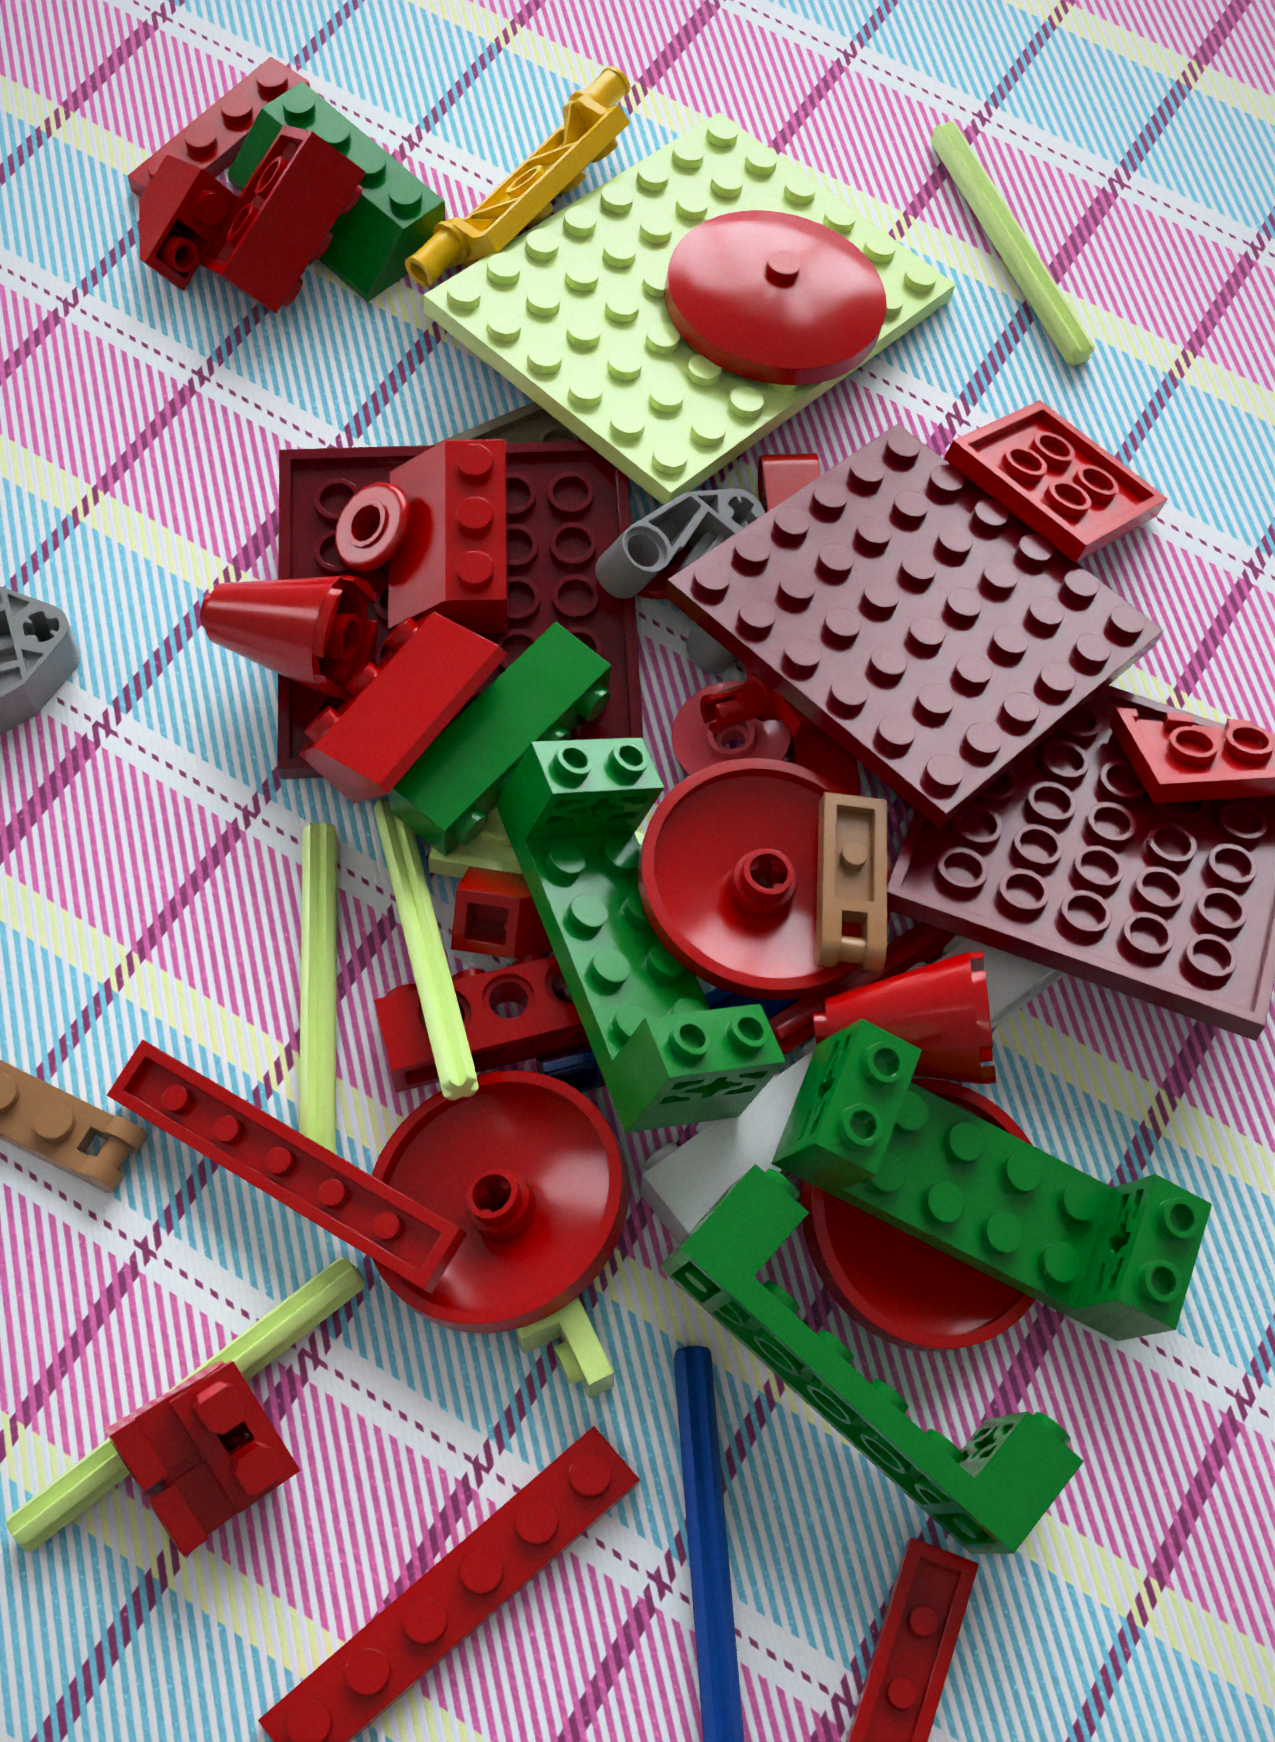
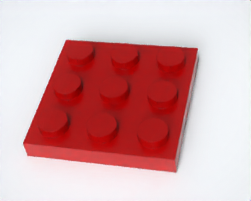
M1041 400L954 439L943 458L958 469L968 480L1003 504L1010 513L1018 517L1036 533L1048 539L1055 548L1074 563L1079 562L1157 517L1168 500L1167 497Z

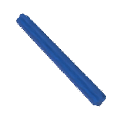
M687 1346L676 1349L674 1354V1370L703 1741L744 1742L712 1357L708 1347Z

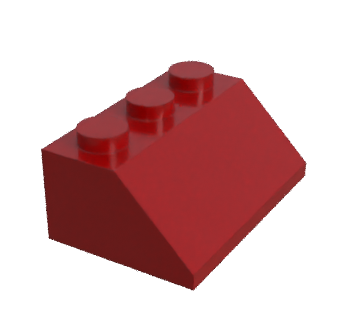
M283 125L238 198L240 199L200 265L261 306L277 314L281 306H289L299 294L303 285V280L300 276L310 260H318L327 250L333 237L329 230L340 213H348L357 203L363 189L359 183L366 172L313 131Z
M505 439L444 440L390 471V483L400 488L407 497L410 506V521L403 543L394 556L389 559L388 633L390 634L407 617L416 622L432 612H436L474 633H508V513Z
M432 612L416 622L407 617L384 641V644L390 651L379 664L375 666L371 661H368L347 682L344 688L351 695L340 708L335 711L331 706H328L307 727L304 733L311 740L299 755L353 804L388 794L508 655L499 645L436 612Z

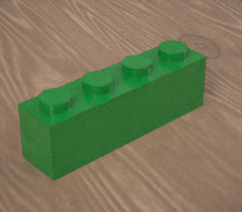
M555 621L436 737L389 792L390 812L444 857L459 843L464 846L470 844L486 826L488 821L487 815L496 807L497 800L530 743L534 741L569 740L571 737L570 731L583 718L590 722L602 712L611 697V693L608 691L611 664Z

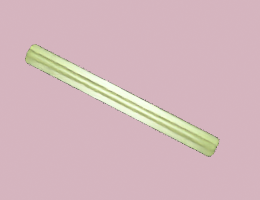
M948 121L944 125L938 124L933 129L934 135L930 141L1062 357L1070 366H1076L1081 362L1086 363L1092 357L1091 353L1095 349L1091 338L957 124L952 121Z
M380 799L374 806L376 822L444 1097L453 1101L461 1097H471L477 1092L479 1087L477 1074L415 834L411 828L390 812L389 800Z
M310 823L304 827L302 834L299 1133L336 1154L337 834L336 828L330 823Z
M345 1257L336 1259L172 1389L201 1370L219 1361L226 1363L229 1360L235 1363L247 1382L363 1290L365 1283L361 1274ZM109 1438L7 1518L6 1525L9 1532L27 1552L34 1551L130 1474Z

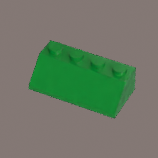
M302 81L261 108L228 172L229 182L242 192L283 125L313 131L363 169L366 174L359 183L363 188L362 193L354 207L346 214L340 213L329 230L333 234L331 243L318 260L368 303L409 274L405 267V260L418 251L433 236V228L440 221H446L445 201Z

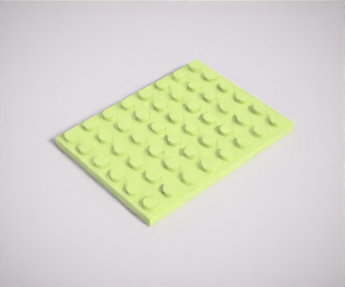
M719 112L516 237L499 253H490L424 294L422 312L661 504L665 505L681 494L691 492L949 302L956 284ZM748 210H766L793 214L810 219L836 231L867 256L877 270L884 285L887 304L886 315L875 347L861 364L848 373L828 381L808 385H778L759 382L736 375L715 365L700 355L685 341L675 328L666 308L664 297L665 280L671 255L679 241L690 230L706 220L727 213Z

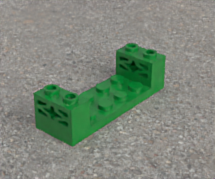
M643 738L534 741L528 746L495 805L625 1134L739 1117L786 1063V1060L761 1004L710 1010L696 975L687 970L666 950L648 922L639 894L637 874L641 847L635 832L665 787Z
M864 1019L858 1020L817 1044L771 1164L1115 1341L1176 1330L1211 1210V1203L1156 1174L1112 1188L911 1082L922 1050Z
M756 1164L753 1165L723 1193L659 1268L970 1554H1014L1084 1462L1067 1446L1071 1441L1070 1436L1058 1423L1040 1412L1032 1415L1029 1411L986 1419L961 1451L939 1432L933 1429H929L926 1433L923 1432L904 1414L909 1406L893 1388L878 1379H874L872 1383L866 1380L850 1365L854 1356L838 1338L823 1329L816 1334L796 1316L800 1307L788 1292L770 1280H767L762 1285L754 1277L809 1212L797 1202L801 1197L800 1193L786 1177L773 1169H768L764 1172Z

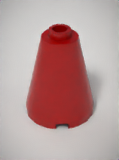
M351 575L221 583L214 588L212 593H209L204 598L200 609L201 625L205 628L207 637L211 642L326 697L346 699L350 696L344 687L351 677L365 663L372 661L378 632V621L367 619L366 601L377 603L375 592L367 580Z
M983 951L962 953L826 998L825 1011L814 1012L816 1046L858 1020L864 1019L922 1050L913 1073L915 1076L980 1085L996 1083L995 1065L981 1066V1062L993 1061V1040L986 973L982 971L984 970Z

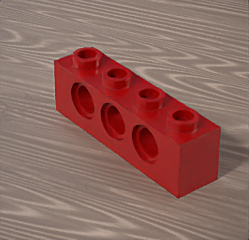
M541 953L529 954L518 958L509 967L489 972L478 968L467 969L451 977L476 1073L589 1044L574 1003L564 1002L555 995L560 989L567 987L555 956L547 957ZM416 984L398 986L390 990L386 997L374 999L395 1093L440 1082ZM508 1001L519 1003L525 1008L522 1014L514 1018L500 1017L493 1010L499 1004Z

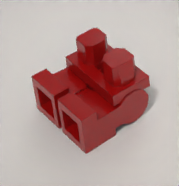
M232 1360L226 1363L219 1361L201 1370L159 1398L156 1397L104 1430L136 1484L145 1491L143 1493L144 1497L175 1547L184 1557L209 1539L208 1535L234 1515L241 1513L301 1471Z

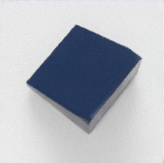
M590 1043L535 1059L538 1073L564 1081L580 1092L606 1086Z

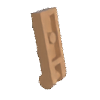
M824 792L819 802L817 921L813 946L814 965L835 968L838 962L858 964L860 971L880 973L883 970L887 953V800ZM842 922L861 924V938L843 936Z
M0 1060V1139L105 1192L113 1193L123 1177V1173L120 1171L121 1166L130 1152L138 1153L148 1134L135 1123L117 1115L113 1116ZM96 1135L106 1140L97 1156L85 1154V1151Z

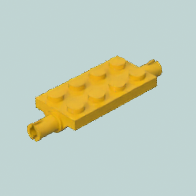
M615 66L606 67L585 90H576L562 108L563 126H560L465 219L455 217L436 224L433 228V236L418 251L405 260L406 270L412 279L423 287H431L446 269L461 264L468 268L492 252L495 254L499 253L510 241L518 237L517 234L525 226L531 227L547 217L554 209L550 201L559 193L563 195L578 186L586 178L583 169L591 161L592 163L598 162L613 152L618 146L615 138L631 123L620 105H616L623 97L630 93L631 89L630 82L623 71Z

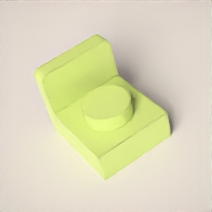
M579 1297L547 1318L516 1329L518 1343L524 1354L561 1337L563 1343L553 1347L559 1365L570 1386L579 1381L582 1382L589 1399L614 1387V1371Z

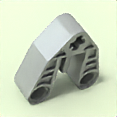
M732 488L685 492L626 529L598 558L596 563L597 579L606 592L614 597L622 599L632 598L668 565L670 560L685 544H688L692 549L676 573L765 514V511L758 499L743 489ZM695 623L686 640L690 659L698 668L707 673L717 674L724 672L738 659Z
M0 586V735L36 716L77 669L80 662V650L70 623L61 609Z

